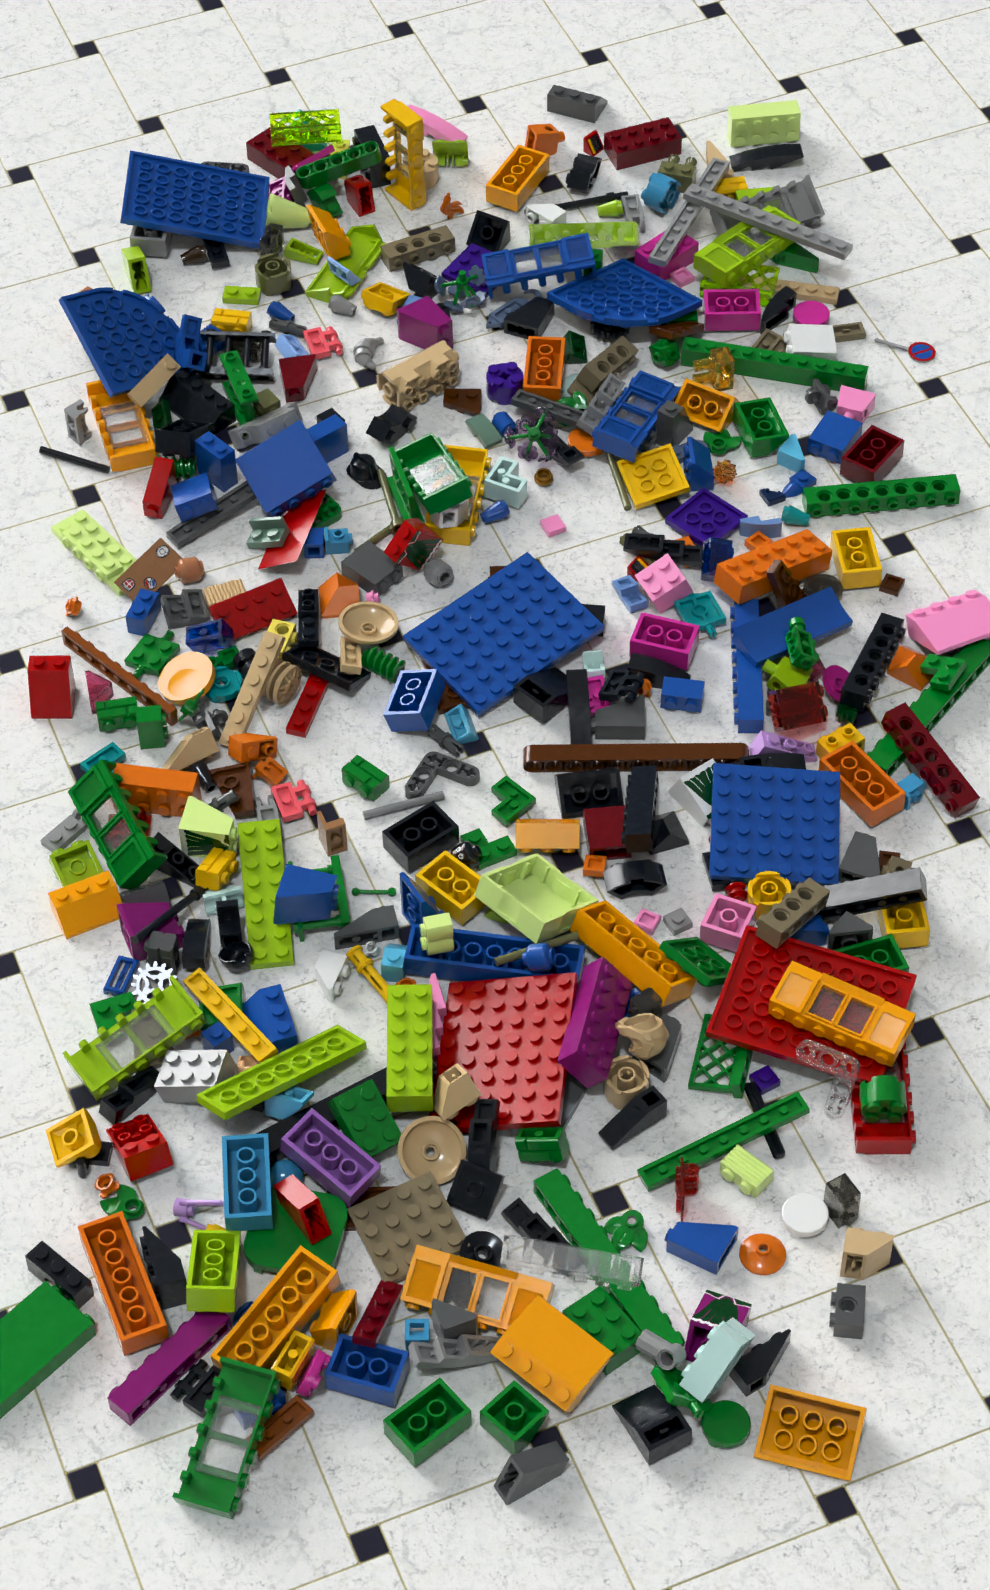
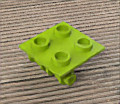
M442 139L432 141L433 154L437 157L439 166H445V159H447V167H449V159H452V167H454V159H456V167L468 165L467 141H445Z

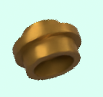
M540 468L534 475V481L541 486L549 485L553 482V474L547 468Z

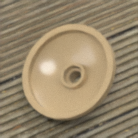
M363 601L353 603L344 608L339 615L338 625L342 634L348 639L359 644L376 645L388 641L397 633L399 621L396 613L388 606L377 602Z
M426 1116L413 1121L402 1132L397 1147L398 1160L404 1172L411 1179L431 1171L437 1184L440 1185L455 1177L461 1159H466V1143L461 1131L447 1119L443 1121L438 1116ZM427 1148L433 1149L434 1153L432 1156L426 1154Z

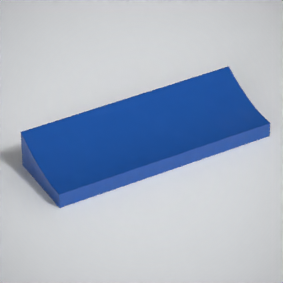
M831 586L735 627L732 642L750 663L757 668L763 665L767 659L773 661L789 654L785 636L790 630L788 623L792 618H803L806 625L805 631L811 633L812 639L815 641L852 626L853 620L840 604Z

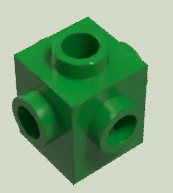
M664 338L649 346L654 364L669 367L674 365L675 361L681 359L676 341Z

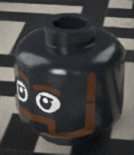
M464 841L451 849V855L470 869H473L480 864L482 851L477 844Z

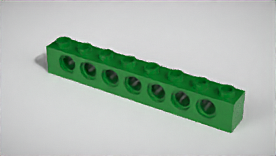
M956 474L807 487L803 488L802 504L804 512L809 514L811 518L959 504L961 490Z

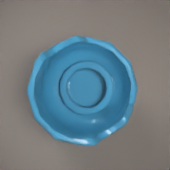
M279 1160L270 1168L271 1187L292 1174L303 1182V1170L291 1160Z

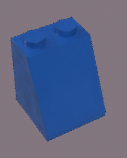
M286 864L275 897L273 924L329 919L331 912L336 911L338 904L337 896L340 885L336 884L337 875Z

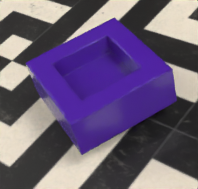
M769 1065L749 1074V1080L757 1084L761 1095L780 1086L781 1080Z

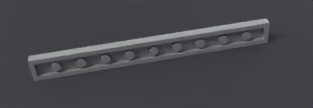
M713 158L696 185L715 191L728 171L730 162ZM685 200L649 255L648 263L666 267L704 208L703 206Z
M691 184L683 193L684 200L841 260H845L853 249V244L695 184Z

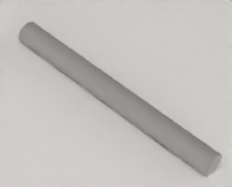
M443 791L362 811V815L365 820L430 803L431 801L445 799Z

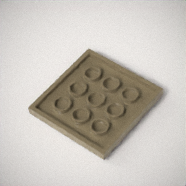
M431 1171L347 1208L348 1215L381 1280L384 1282L392 1281L397 1284L406 1280L416 1245L458 1256L460 1255L462 1241L466 1237Z

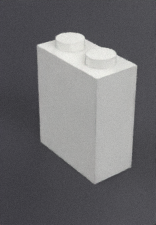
M789 324L783 336L784 342L787 343L786 353L835 361L837 348L833 325Z

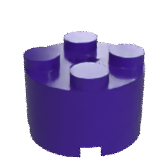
M517 363L492 364L488 367L486 373V394L489 400L492 402L495 400L499 405H511V399L519 389L523 390L524 375L523 371L517 366Z

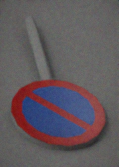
M875 339V342L908 351L909 356L913 360L921 363L932 361L936 354L934 347L926 342H915L910 347Z

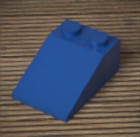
M404 872L399 873L402 914L411 926L412 923L423 924V917L444 913L442 910H438L432 896H428Z

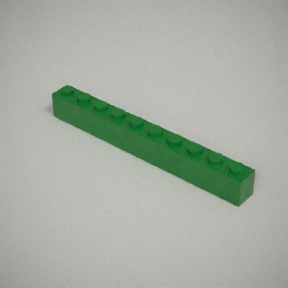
M685 337L681 347V366L810 387L813 385V379H819L822 384H827L830 390L840 391L841 385L865 391L869 366L691 337Z
M986 639L967 644L960 653L957 652L954 655V658L965 659L967 666L950 691L931 689L929 687L921 692L916 702L913 701L911 703L910 709L929 733L990 665V642ZM886 733L883 739L877 741L872 752L869 751L867 753L889 777L907 759V756L896 746L889 733Z
M558 1168L535 1179L534 1194L571 1246L585 1260L584 1264L598 1284L641 1332L648 1329L671 1344L678 1343L684 1347L685 1341L682 1334L674 1330L669 1316L660 1311L655 1297L647 1293L642 1279L634 1275L629 1261H624L621 1257L618 1246L614 1242L611 1243L608 1239L605 1228L602 1225L599 1226L595 1221L594 1213L590 1208L587 1209L579 1192H574L568 1177L565 1174L562 1175Z

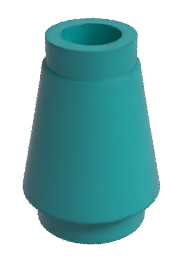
M791 505L789 507L784 506L781 515V521H784V524L807 526L810 519L809 514Z

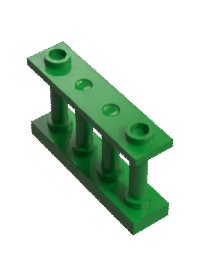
M235 350L219 354V358L229 378V381L222 382V388L227 399L234 404L236 420L239 426L257 418L251 403L259 402V398L238 351Z
M339 855L330 856L331 865L312 869L337 875L336 884L340 885L337 896L338 904L336 911H339V915H336L335 918L293 923L294 934H299L300 942H304L303 931L334 926L343 928L350 923Z

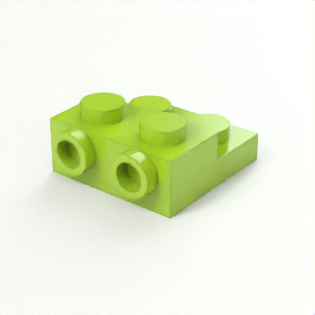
M82 840L76 841L71 844V847L64 850L63 848L56 849L49 855V863L62 887L103 872L89 840L84 842Z

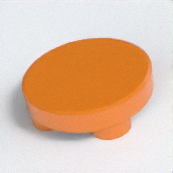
M575 428L570 432L568 446H575L584 457L602 455L604 453L603 450L592 446L594 438L586 431Z

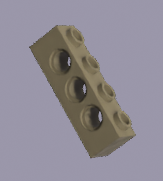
M446 225L380 245L381 260L389 272L402 269L404 262L414 265L455 252V237Z
M621 336L586 364L576 378L593 393L601 387L609 373L613 375L621 374L627 365L630 367L637 359L635 355L639 350L624 336Z
M808 878L803 883H798L792 893H787L779 904L775 903L766 915L762 914L756 923L758 928L755 935L777 949L826 906L830 891L811 878Z

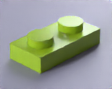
M225 286L222 301L226 304L259 305L261 288Z

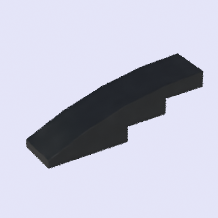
M779 144L746 150L729 156L732 170L736 172L749 166L752 171L767 165L772 170L801 159L804 155L801 144Z
M625 534L624 552L652 560H658L668 553L675 564L699 567L704 565L705 546L685 545L684 540H665V535Z
M587 669L566 670L570 744H592Z
M517 1198L501 1212L506 1221L539 1254L567 1277L585 1262L554 1226L551 1228L537 1212L533 1213L520 1198Z

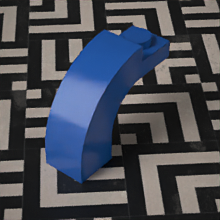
M184 314L182 315L180 332L176 334L175 340L177 363L182 368L204 372L208 353L199 351L198 346L202 318Z

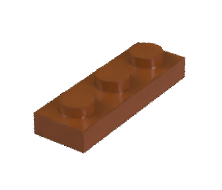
M298 1395L293 1397L264 1423L263 1427L266 1428L265 1435L261 1442L258 1441L256 1447L258 1451L257 1459L259 1461L265 1458L314 1415V1410ZM249 1435L245 1440L250 1441L251 1435Z

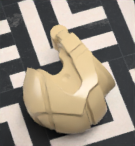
M652 1013L638 1014L630 1018L624 1017L615 1023V1027L620 1035L631 1040L632 1044L628 1051L638 1059L647 1060L659 1054L669 1038V1033L663 1020Z

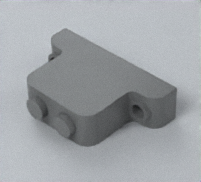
M291 402L228 431L234 448L240 449L253 443H262L301 419L302 421L303 418L297 403ZM244 433L247 435V438L245 440H243L242 435Z

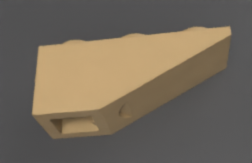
M202 727L185 735L162 766V769L181 770L185 768L187 770L201 759L205 761L215 756L214 753L220 750L211 729Z

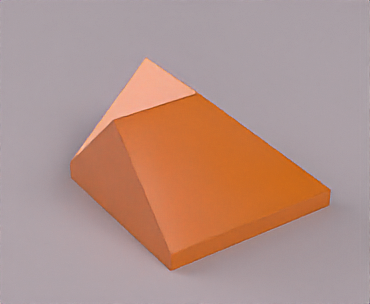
M338 572L318 587L321 619L338 618L344 608L353 603L360 602L358 584Z
M899 645L887 670L888 675L919 691H922L934 676L921 673L920 666L926 659V655Z

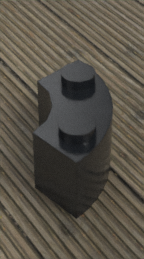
M578 153L574 159L573 168L566 176L567 188L590 191L593 187V184L590 183L593 178H597L602 158Z
M391 404L384 414L374 416L366 434L385 444L394 443L405 435L408 430L414 428L417 417Z
M650 859L615 863L603 872L607 893L621 900L635 894L652 896L667 885L662 864L653 862Z

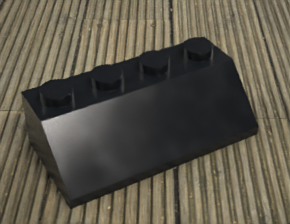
M186 368L170 378L159 398V402L162 399L169 401L170 411L180 419L215 423V434L236 421L234 404Z

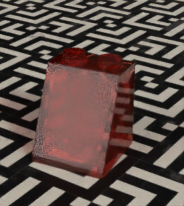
M819 681L767 691L775 732L827 721L828 710L826 705H823L822 697H824V690L822 685H819Z

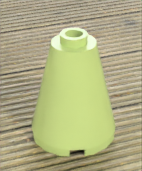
M275 194L269 195L265 229L305 228L311 224L306 207Z

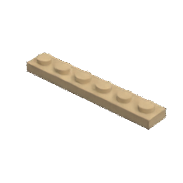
M750 275L743 276L729 286V289H759L760 295L774 296L778 291L787 286L797 293L796 300L817 301L837 305L840 292L839 287Z
M265 630L218 743L229 748V735L247 733L286 638Z

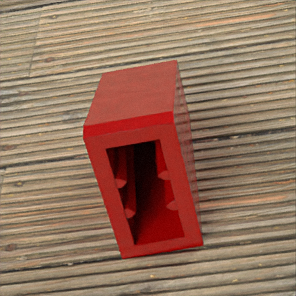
M155 457L142 501L144 516L163 519L173 498L171 485L177 484L173 459Z
M292 1174L273 1185L279 1203L311 1245L332 1234L319 1198L297 1177Z

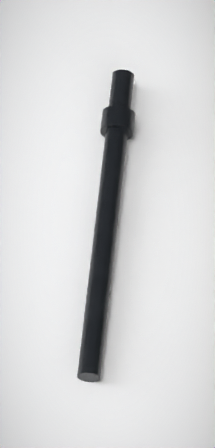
M610 192L603 196L555 205L563 210L610 202L616 199L621 200V196L628 195V192Z
M194 887L190 890L189 895L132 936V942L134 944L141 942L151 932L158 929L192 902L200 900L209 888Z

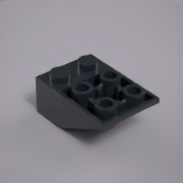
M554 667L527 675L513 686L514 703L540 722H546L567 705L566 674Z
M143 1226L144 1236L139 1238L144 1261L147 1265L149 1280L152 1283L157 1301L161 1303L162 1310L186 1304L187 1281L181 1259L146 1226Z
M655 1385L612 1405V1408L648 1465L691 1444V1427L680 1410L670 1405L666 1401L665 1395Z

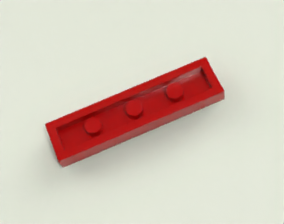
M310 673L286 726V734L306 738L330 682Z

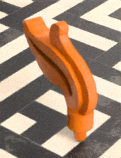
M447 193L444 196L440 211L448 215L447 218L450 220L455 213L463 214L464 209L459 206L462 205L459 201L450 203V193Z

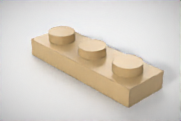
M341 636L339 643L340 672L348 675H360L362 669L361 644Z

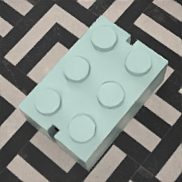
M734 1318L727 1322L722 1321L718 1327L714 1326L707 1336L710 1340L705 1346L701 1345L696 1351L694 1357L697 1359L692 1364H688L683 1370L681 1376L684 1378L679 1385L703 1403L719 1390L756 1335Z

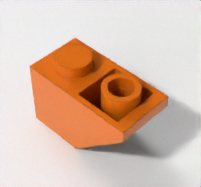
M253 733L229 735L228 755L240 763L267 759L269 756L275 758L277 756L278 738Z

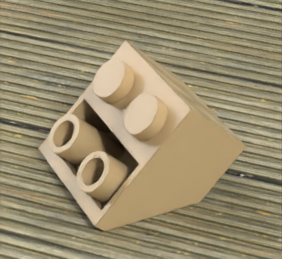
M458 1063L438 1077L433 1109L443 1121L454 1118L459 1114L460 1109L473 1105L477 1102L478 1097L482 1095L468 1073Z
M847 1228L840 1276L864 1280L889 1265L894 1235L885 1232L865 1231L861 1228Z

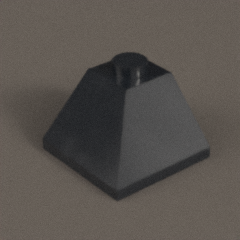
M407 262L403 263L408 288L415 292V296L423 298L429 296L432 299L438 294L434 285L437 279L436 275L421 267Z

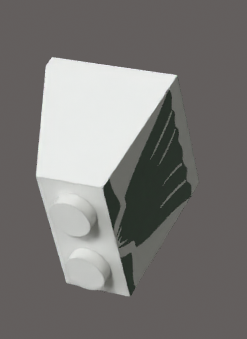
M713 758L680 777L668 791L701 826L708 822L711 825L713 764L716 763Z

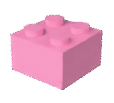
M668 553L635 575L660 614L673 606L674 601L683 599L693 592Z
M716 893L700 925V939L705 943L736 952L746 925L753 927L756 922L757 906Z

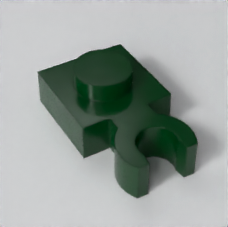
M837 702L835 716L838 717V721L842 722L843 720L853 724L856 721L857 709Z

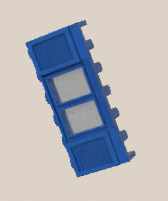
M588 233L512 250L505 249L481 254L490 299H493L492 288L502 286L504 294H509L511 292L510 284L520 282L521 289L525 291L529 288L528 280L538 279L541 287L546 286L547 276L556 275L557 282L563 283V273L574 271L575 278L579 280L582 278V269L592 268L594 278L597 277Z
M640 370L635 377H632L628 388H624L621 397H617L614 407L609 408L607 415L602 417L598 427L594 428L591 436L594 438L592 446L634 463L637 451H642L645 441H649L651 438L652 430L655 432L657 430V410L667 400L675 403L681 388L675 386L674 383Z

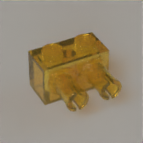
M728 346L711 349L709 358L693 360L695 372L708 370V372L693 374L692 381L700 384L710 383L718 391L733 389L735 360Z

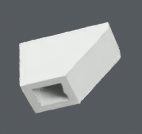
M553 203L526 205V221L532 224L566 223V211Z
M469 499L440 513L436 512L430 515V520L438 528L459 526L468 518Z
M322 949L315 964L316 980L328 1001L333 1002L336 995L341 993L342 981L348 977L350 965H348L346 955Z

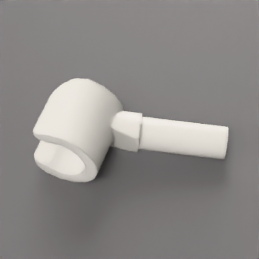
M369 941L365 945L364 954L367 957L370 954L378 956L381 953V948L379 947L372 951V947L376 945L373 941Z

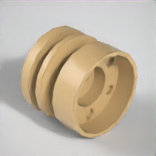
M278 657L262 697H267L268 700L274 701L280 706L287 704L298 690L302 677L301 669L289 662H284Z

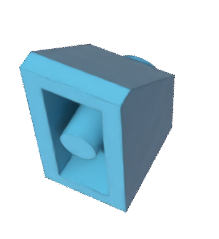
M389 943L384 948L381 976L385 981L399 982L405 978L404 956L407 945Z
M293 1086L264 1101L265 1115L283 1120L302 1108L314 1096V1091Z

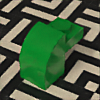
M329 183L319 185L307 192L312 205L329 212L333 218L343 213L335 197L337 193Z

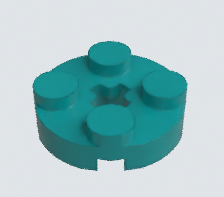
M228 666L215 667L214 683L205 696L212 703L237 698L243 685L241 674L235 669L234 671L230 670Z

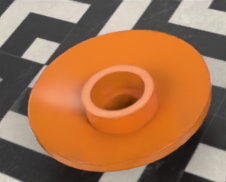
M763 1233L754 1234L746 1238L741 1244L739 1258L742 1265L751 1273L771 1275L783 1267L786 1260V1250L782 1242L776 1237Z

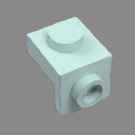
M602 650L583 651L582 663L583 669H587V678L601 675L606 678Z

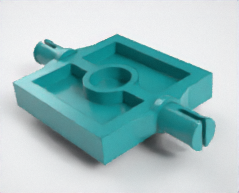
M711 591L704 593L692 592L685 598L674 601V609L681 621L700 625L699 631L706 630L710 638L717 636V632L714 629L715 626L726 623V616Z

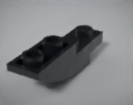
M307 588L298 590L299 648L319 647L318 589Z
M797 753L750 755L739 757L740 761L727 763L807 770L804 754Z
M478 1099L475 1103L474 1117L470 1118L468 1161L495 1172L498 1152L495 1142L500 1101L498 1099Z

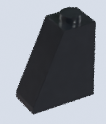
M537 296L504 318V333L528 339V336L541 337L555 315V304L546 298Z

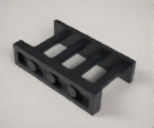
M206 329L205 331H200L202 341H207L206 353H208L205 371L197 372L200 379L229 380L223 365L222 367L212 365L214 341H224V353L232 351V342H243L242 363L251 381L274 382V372L272 368L268 367L269 343H276L275 333L268 330L261 332H229ZM251 342L262 343L261 366L259 368L249 366Z

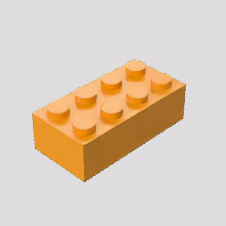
M518 144L486 184V202L518 212L548 174L549 154Z

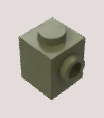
M268 388L257 393L259 402L253 403V409L258 417L281 407L280 400Z

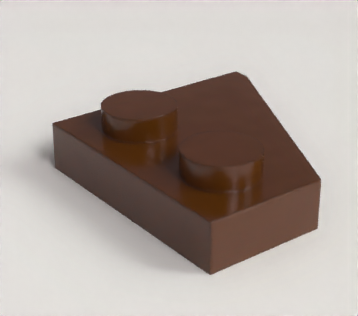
M444 388L443 407L456 410L462 414L466 412L474 414V416L481 414L482 390Z

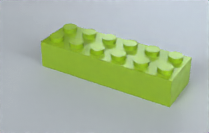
M432 984L387 985L386 1097L387 1107L390 1112L433 1111Z

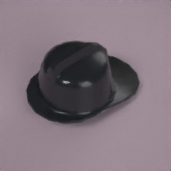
M355 452L346 469L347 474L366 489L381 488L377 475V470L380 467L376 464L375 459L369 454Z

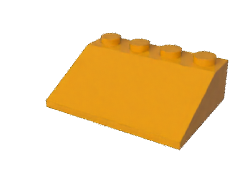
M539 1295L503 1333L490 1351L493 1356L558 1407L569 1413L573 1412L614 1355L612 1351Z
M770 1384L754 1457L851 1481L867 1408Z

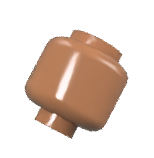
M196 557L180 559L177 567H174L176 579L180 578L183 584L199 582L202 576H204L202 561H199Z

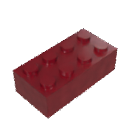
M669 117L604 133V151L616 170L668 158L671 154H674V156L675 154H681L682 137Z
M272 126L246 142L247 159L278 179L285 176V168L288 165L292 168L299 162L314 155V153Z

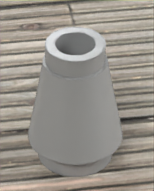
M334 294L328 304V308L332 312L353 316L357 309V306L341 295Z

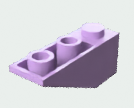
M762 730L749 745L750 755L797 753L804 754L805 763L818 760L814 744Z

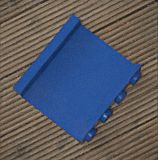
M301 419L235 459L268 517H281L284 512L296 508L302 501L314 497L317 492L324 488H329L337 481Z

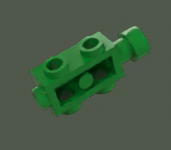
M794 617L788 623L790 630L785 636L791 665L809 671L819 660V654L815 653L814 649L816 641L812 639L811 633L805 631L804 619Z

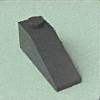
M394 905L371 909L335 932V950L350 948L356 945H366L369 941L376 943L398 939L399 925Z

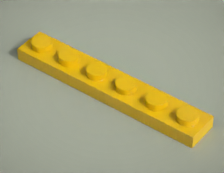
M200 967L183 980L184 985L258 1063L278 1053L277 1048Z

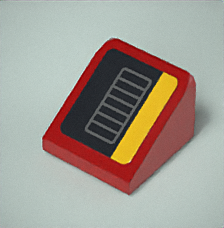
M597 130L592 131L583 138V152L595 156L604 149Z
M637 556L628 565L627 576L630 575L638 582L635 575L649 565L640 556Z

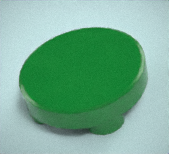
M729 1400L712 1403L713 1405L709 1412H704L701 1422L702 1432L709 1445L714 1448H732L743 1445L747 1440L751 1426L750 1416L746 1409L740 1404Z

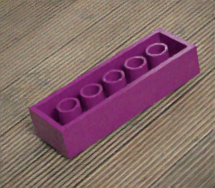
M604 957L583 968L571 1019L566 1028L557 1060L560 1065L565 1067L587 1089L608 1078L619 1037V1031L616 1029L615 1023L624 1018L632 988V983L629 979L622 975Z

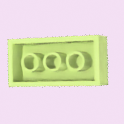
M797 100L728 106L727 137L730 147L799 141L801 112Z

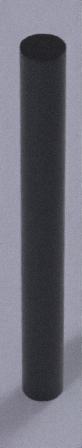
M41 446L39 449V453L107 474L110 471V466L44 446Z

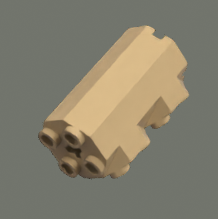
M442 340L377 374V387L379 391L383 389L385 394L382 397L386 403L410 410L428 399L429 390L435 394H440L444 391V388H450L457 384L460 373L459 355L456 350H452Z

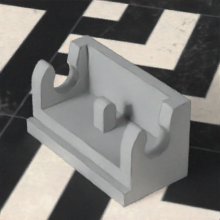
M81 399L64 409L68 436L79 446L92 437V432L84 435V432L88 430L85 421L88 407L83 408L84 401Z

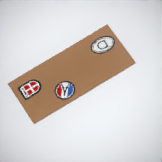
M159 538L114 583L134 601L140 588L156 592L175 573L174 567H177L178 561L183 558L162 538Z

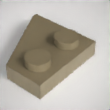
M766 328L752 347L786 352L787 343L784 342L783 336Z

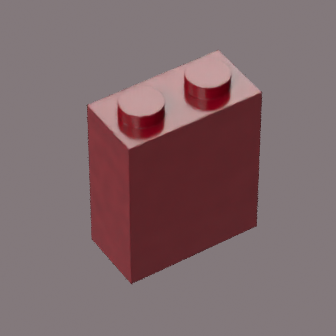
M625 805L583 809V826L588 855L607 856V860L632 858V853H627L626 845H622L621 839Z

